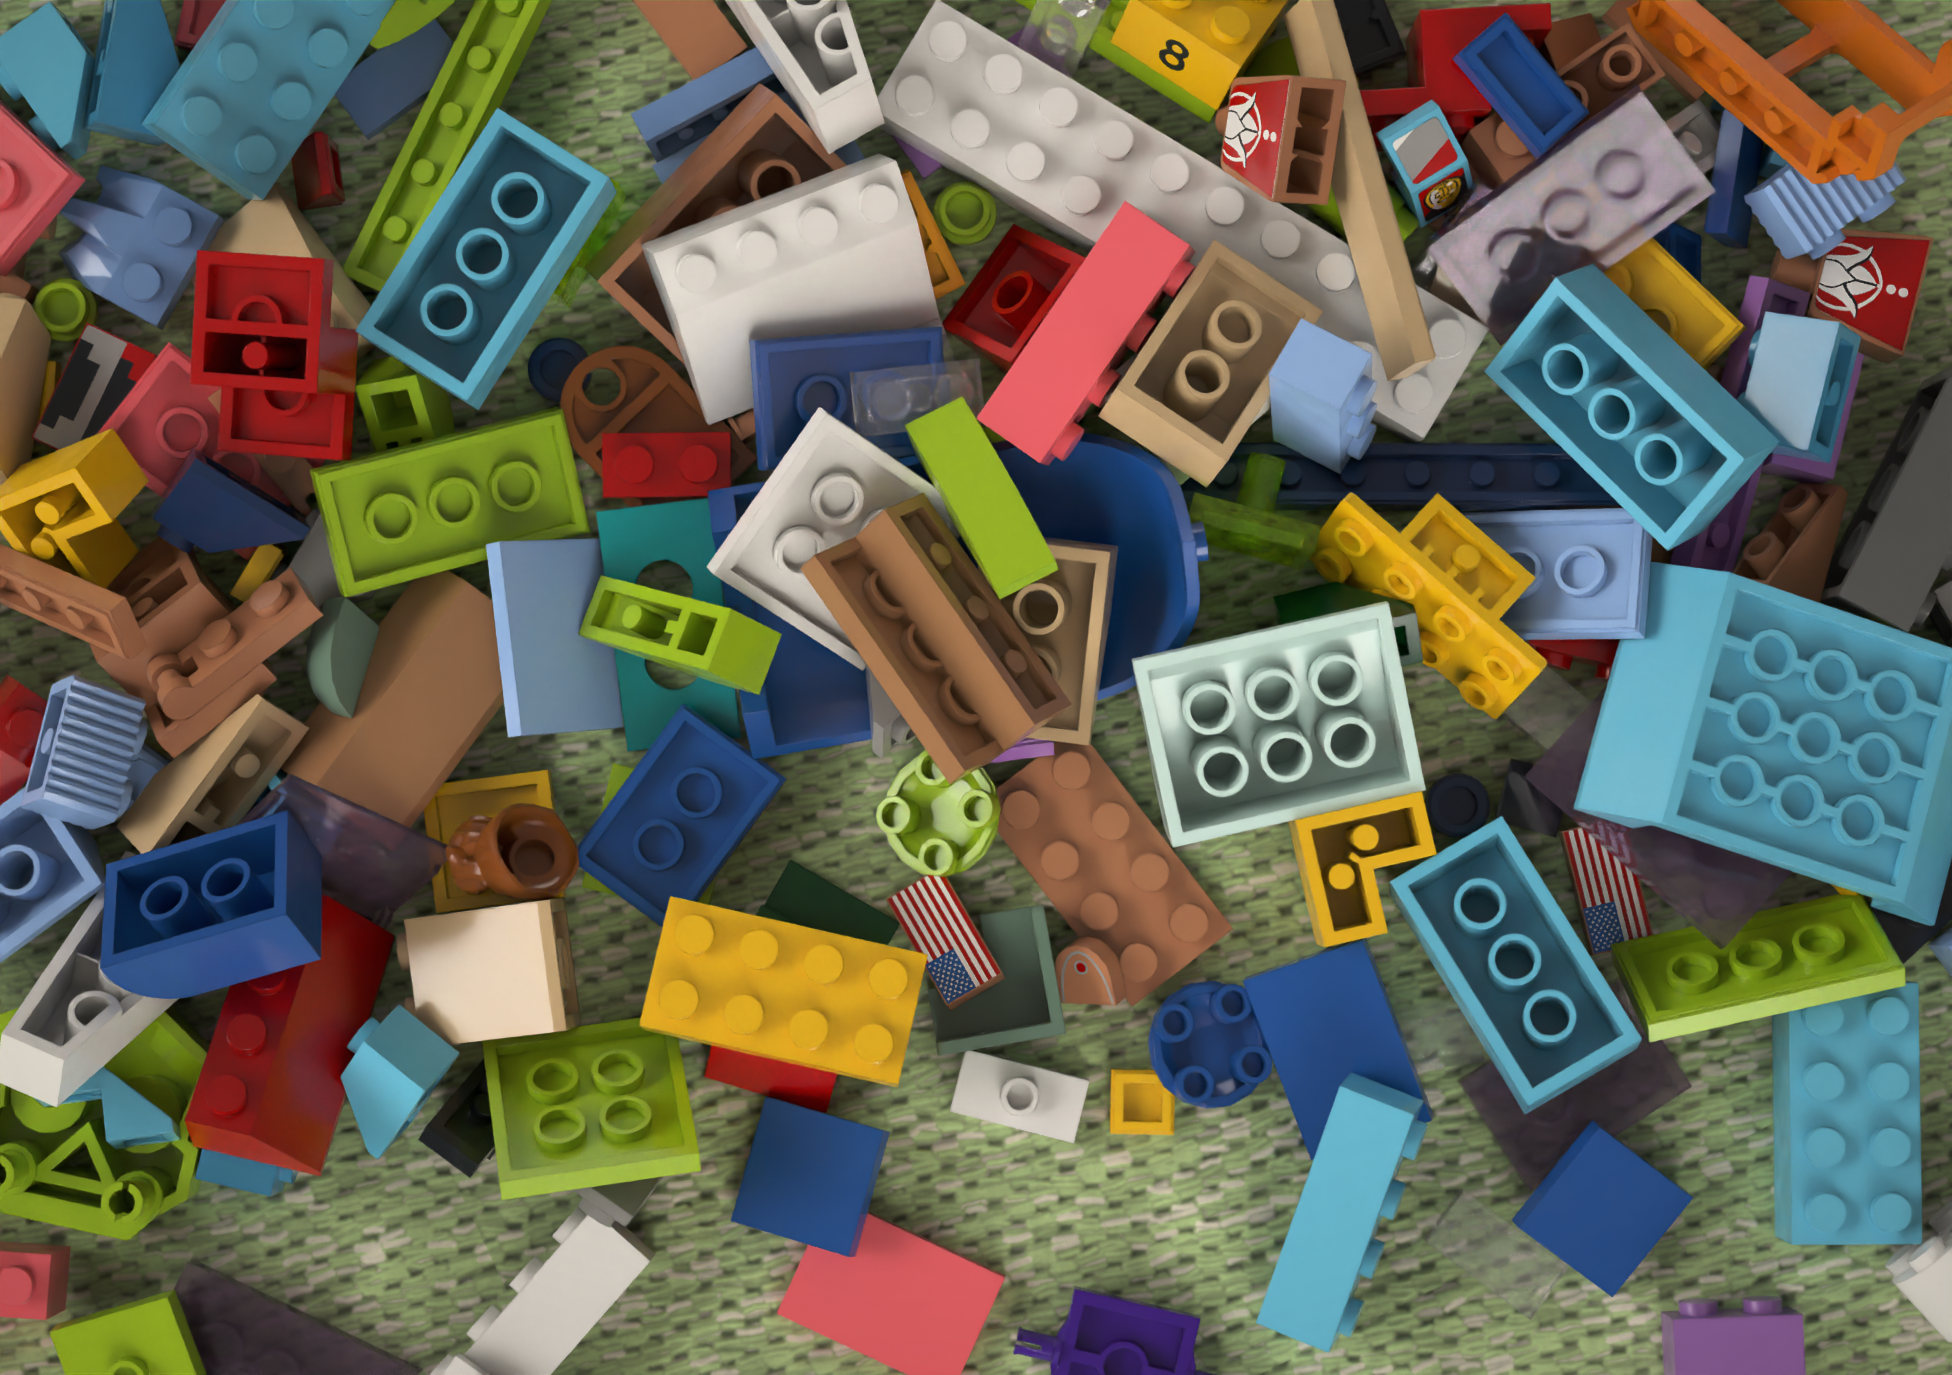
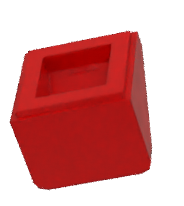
M324 131L313 132L304 139L291 158L297 205L300 210L343 205L345 201L338 145Z

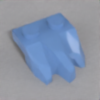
M100 165L96 179L102 185V191L97 203L71 197L59 212L62 217L83 233L77 241L67 244L58 253L72 279L81 282L84 288L163 330L196 272L197 250L207 251L224 219L153 179Z

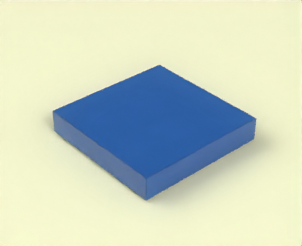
M766 1096L731 1221L847 1257H855L890 1131Z
M1592 1120L1512 1218V1221L1519 1229L1613 1297L1693 1197L1685 1189Z

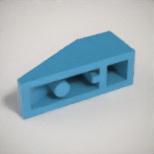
M105 0L83 129L149 145L160 146L166 143L141 125L180 68L161 0Z

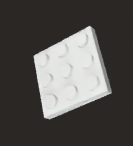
M819 407L706 567L727 584L863 671L866 667L865 661L800 568L815 554L854 538L884 509L923 492L956 540L960 534L948 516L943 500L933 484Z

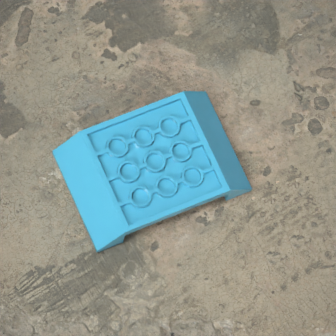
M1651 562L1645 639L1619 640L1573 809L1630 828L1653 825L1872 897L1870 907L1933 926L1936 922L1952 859V648L1731 572Z

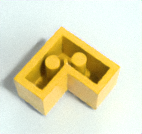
M111 428L20 465L0 486V531L14 550L106 589L139 552L116 517L143 489L149 480L114 429Z
M1422 791L1288 821L1315 942L1322 947L1388 933L1374 869L1437 855Z

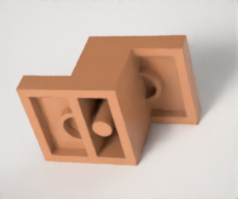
M160 536L139 551L106 588L127 598L148 647L133 660H130L91 643L89 645L96 662L128 694L145 699L146 705L143 710L147 715L157 742L173 758L197 742L256 694L263 696L267 687L277 680L268 659H266L194 715L181 720L169 718L163 712L157 699V693L154 692L146 676L148 663L160 654L179 653L196 640L209 624L225 618L237 607L202 570L193 549L190 554L186 553Z

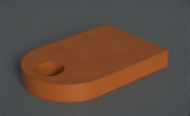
M613 346L594 352L573 369L563 387L560 408L563 409L570 444L601 478L602 433L731 432L732 483L757 460V456L744 442L739 440L737 435L723 420L711 425L706 423L695 391L667 362L648 350L634 346ZM599 369H606L615 373L621 384L618 397L607 405L591 403L586 398L583 389L586 377ZM708 497L621 499L629 507Z

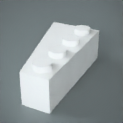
M725 0L828 154L885 123L847 0Z
M126 851L120 860L135 856V854ZM105 887L98 891L1 1034L0 1083L55 1107L64 1102L179 999L151 998L129 992L117 986L101 971Z

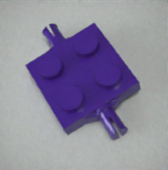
M1074 1286L1067 1319L1058 1330L1056 1336L1019 1327L1017 1332L1018 1341H1015L1013 1350L1015 1355L1019 1354L1049 1361L1051 1375H1216L1196 1370L1193 1349L1200 1323L1199 1315Z

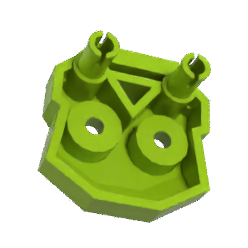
M170 1006L103 1066L175 1121L180 1128L181 1140L114 1149L106 1141L102 1099L62 1104L58 1107H44L34 1097L0 1083L1 1213L128 1241L157 1216L197 1194L201 1180L195 1179L202 1148L193 1147L185 1123V1117L210 1044ZM19 1008L0 1014V1042L2 1032ZM87 1148L97 1171L67 1164Z

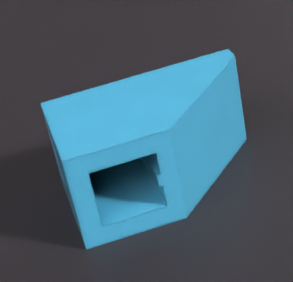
M49 1L0 36V84L13 100L17 101L24 96L36 113V116L28 122L40 139L54 150L60 147L77 160L87 153L90 130L83 129L95 56L66 15Z

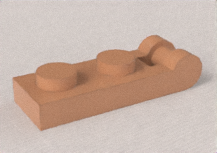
M291 567L276 579L263 583L254 591L251 598L225 618L209 624L196 640L179 653L160 654L148 663L146 676L154 692L157 693V699L166 716L175 720L186 719L194 715L321 618L323 614L306 583Z

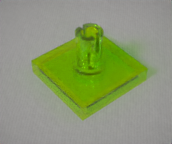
M1250 453L1236 503L1194 492L1187 508L1191 523L1203 522L1208 546L1298 570L1304 567L1315 552L1321 526L1274 514L1286 461L1268 454Z

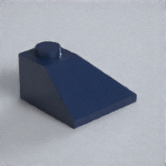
M195 448L191 449L151 512L152 519L161 524L156 534L189 554L195 545L208 553L303 540L310 530L302 514Z

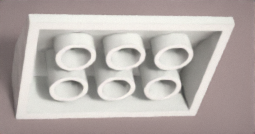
M876 154L641 244L708 425L754 408L749 340L931 326L942 327L918 222L897 161L881 154Z

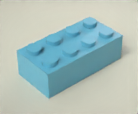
M226 0L141 125L247 200H264L381 27L380 23L396 0Z
M497 108L355 331L368 342L479 410L616 195L617 191L608 176Z
M1590 264L1556 277L1484 371L1667 551L1703 533L1780 442L1595 264Z
M1502 816L1390 881L1391 898L1524 1114L1536 1109L1637 1049L1642 1040L1640 1034Z
M1906 981V986L1772 1015L1775 1237L1792 1245L1922 1244L1918 983Z

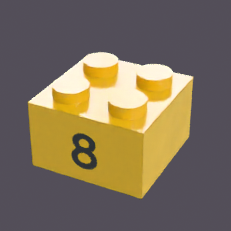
M1130 0L1110 42L1210 107L1218 110L1229 95L1231 84L1235 78H1239L1244 74L1276 28L1290 0Z

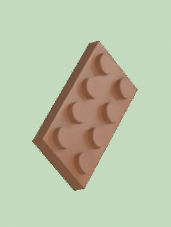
M1056 742L1054 744L1055 755L1036 757L996 788L1001 808L997 832L1079 938L1086 936L1097 938L1107 944L1117 955L1127 994L1125 999L1133 1007L1233 930V928L1091 743L1090 745Z

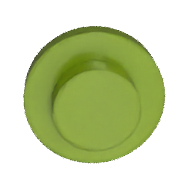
M961 181L949 185L939 194L934 205L933 214L934 220L946 240L956 245L969 246L981 242L991 233L996 223L997 210L993 197L985 188L974 182Z
M59 278L48 282L39 290L33 303L34 311L50 333L51 339L59 342L79 340L86 323L95 326L98 318V303L93 292L84 288L81 282L70 278Z

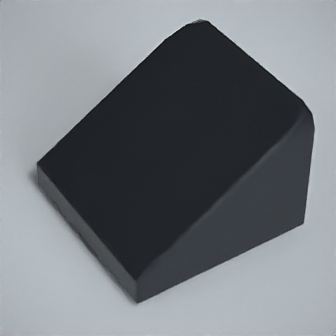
M1511 758L1494 820L1502 816L1509 826L1556 838L1572 776Z

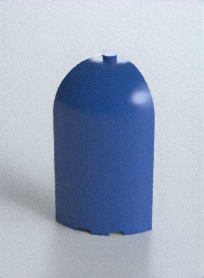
M1083 433L1076 447L1064 461L1055 457L1049 466L1037 462L1007 440L991 443L1043 537L1118 546L1112 608L1097 700L1116 695L1136 686L1132 659L1181 648L1194 627L1200 605L1198 562L1209 560L1203 522L1191 523L1181 486L1171 471L1156 457L1130 443L1106 436ZM916 456L896 459L933 484ZM766 481L708 491L711 529L716 552ZM959 535L957 541L978 569L977 561L961 535ZM722 580L726 607H730V609L782 634L760 694L757 695L739 690L742 715L752 758L759 759L871 740L866 667L862 671Z

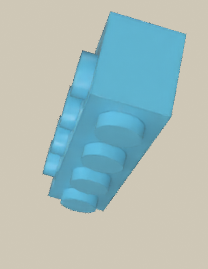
M1352 1072L1342 1082L1258 1315L1257 1324L1328 1353L1340 1334L1349 1338L1352 1336L1364 1305V1301L1354 1297L1361 1275L1372 1279L1384 1250L1385 1242L1375 1239L1382 1216L1390 1220L1394 1219L1406 1188V1183L1396 1180L1404 1157L1415 1160L1427 1130L1428 1124L1417 1120L1424 1100Z

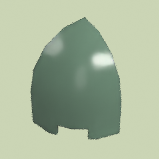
M337 597L327 599L324 602L321 611L323 616L312 625L307 643L306 675L313 694L327 709L335 715L352 718L380 627L348 598Z

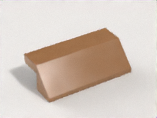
M924 492L884 509L854 538L815 554L800 568L949 784L988 764L1072 705Z
M448 570L413 579L378 625L380 629L353 717L335 715L320 702L305 721L309 730L280 768L288 776L326 800L355 824L393 849L396 848L504 703L492 600L473 585Z

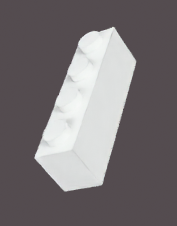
M577 1207L553 1234L552 1237L561 1244L545 1264L534 1256L509 1284L518 1293L502 1312L492 1304L466 1333L475 1343L464 1356L491 1375H551L656 1254L630 1230L617 1221H614L611 1227H606ZM449 1353L430 1375H443L455 1357Z

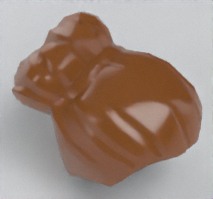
M512 804L501 810L494 818L482 815L470 816L468 821L463 822L455 830L449 839V846L445 848L456 885L463 892L471 895H480L491 889L500 895L513 899L546 900L565 890L579 867L578 847L564 822L553 809L536 804Z

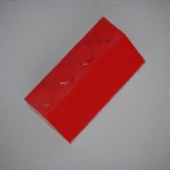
M322 895L320 960L229 986L185 1117V1123L193 1147L321 1176L347 1095L340 1076L355 1055L347 1048V1045L365 1022L371 1018L395 940L393 934L329 896Z

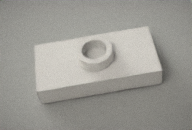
M976 1050L965 1051L950 1112L1074 1143L1090 1081L1089 1079Z

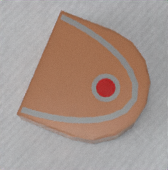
M1088 936L1080 937L1058 954L1055 961V974L1061 1003L1117 1005L1127 996L1117 955L1101 940Z

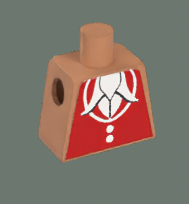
M1293 75L1235 78L1231 84L1229 101L1221 105L1215 118L1217 131L1224 137L1220 159L1222 170L1272 202L1328 205L1347 81Z
M1840 229L1846 239L1831 251L1815 260H1812L1806 254L1786 259L1781 255L1780 249H1778L1771 265L1769 278L1811 293L1804 317L1842 323L1861 336L1858 352L1877 361L1889 364L1904 356L1934 238L1921 235Z

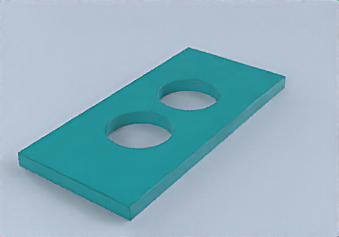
M708 498L596 512L604 576L637 584L640 573L650 563L658 560L673 561L681 565L688 572L693 585L692 599L725 607L722 580L706 567L716 554ZM614 648L627 751L649 749L682 703L730 738L742 737L736 688L714 683L697 677L695 681L683 688H666L658 684L650 676L646 666V659Z

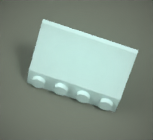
M1387 601L1132 659L1151 770L1163 826L1173 848L1426 790L1390 607Z

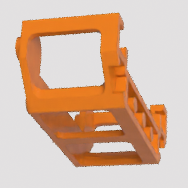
M1638 0L1626 8L1634 30L1812 184L1829 183L1840 175L1855 174L1857 181L1874 180L1893 168L1899 147L1907 136L1935 118L1952 116V38L1941 46L1936 62L1933 63L1924 52L1916 49L1887 25L1878 14L1869 10L1858 0H1776L1805 24L1811 32L1766 60L1696 0ZM1839 54L1904 107L1906 111L1898 115L1887 104L1882 102L1864 114L1851 105L1832 117L1788 78L1826 55Z

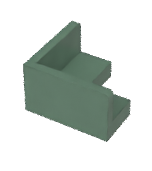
M1040 904L980 915L984 942L1006 979L951 1011L946 1006L936 987L928 989L938 1056L1066 1034L1044 905Z

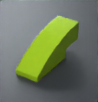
M963 396L905 424L918 461L941 496L948 516L999 599L1059 570L1018 489Z

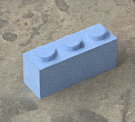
M1301 318L1269 372L1273 440L1339 474L1343 471L1350 457L1360 460L1368 449L1377 428L1376 425L1370 423L1377 408V404L1372 402V397L1377 387V381L1372 379V354Z

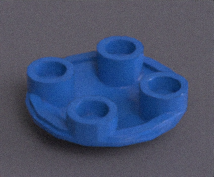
M1217 981L1190 983L1169 995L1153 1017L1148 1036L1151 1065L1163 1087L1184 1103L1204 1109L1231 1106L1252 1094L1257 1085L1266 1080L1271 1073L1273 1066L1272 1057L1247 991L1242 986L1236 984L1227 985Z

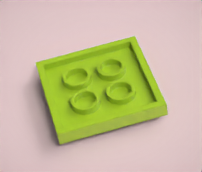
M641 1018L576 1026L566 1031L482 1041L501 1199L507 1200L701 1171L700 1153L679 1039L673 1036L646 1031L639 1026Z

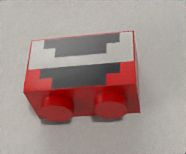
M86 323L31 438L59 450L96 435L157 355L92 324Z

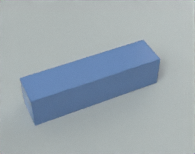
M754 47L631 113V116L658 163L712 133L759 83L777 95L786 92V90L757 47Z

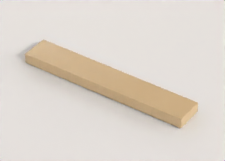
M1299 0L1283 17L1300 76L1347 81L1331 185L1387 381L1407 378L1433 361L1436 354L1334 0Z

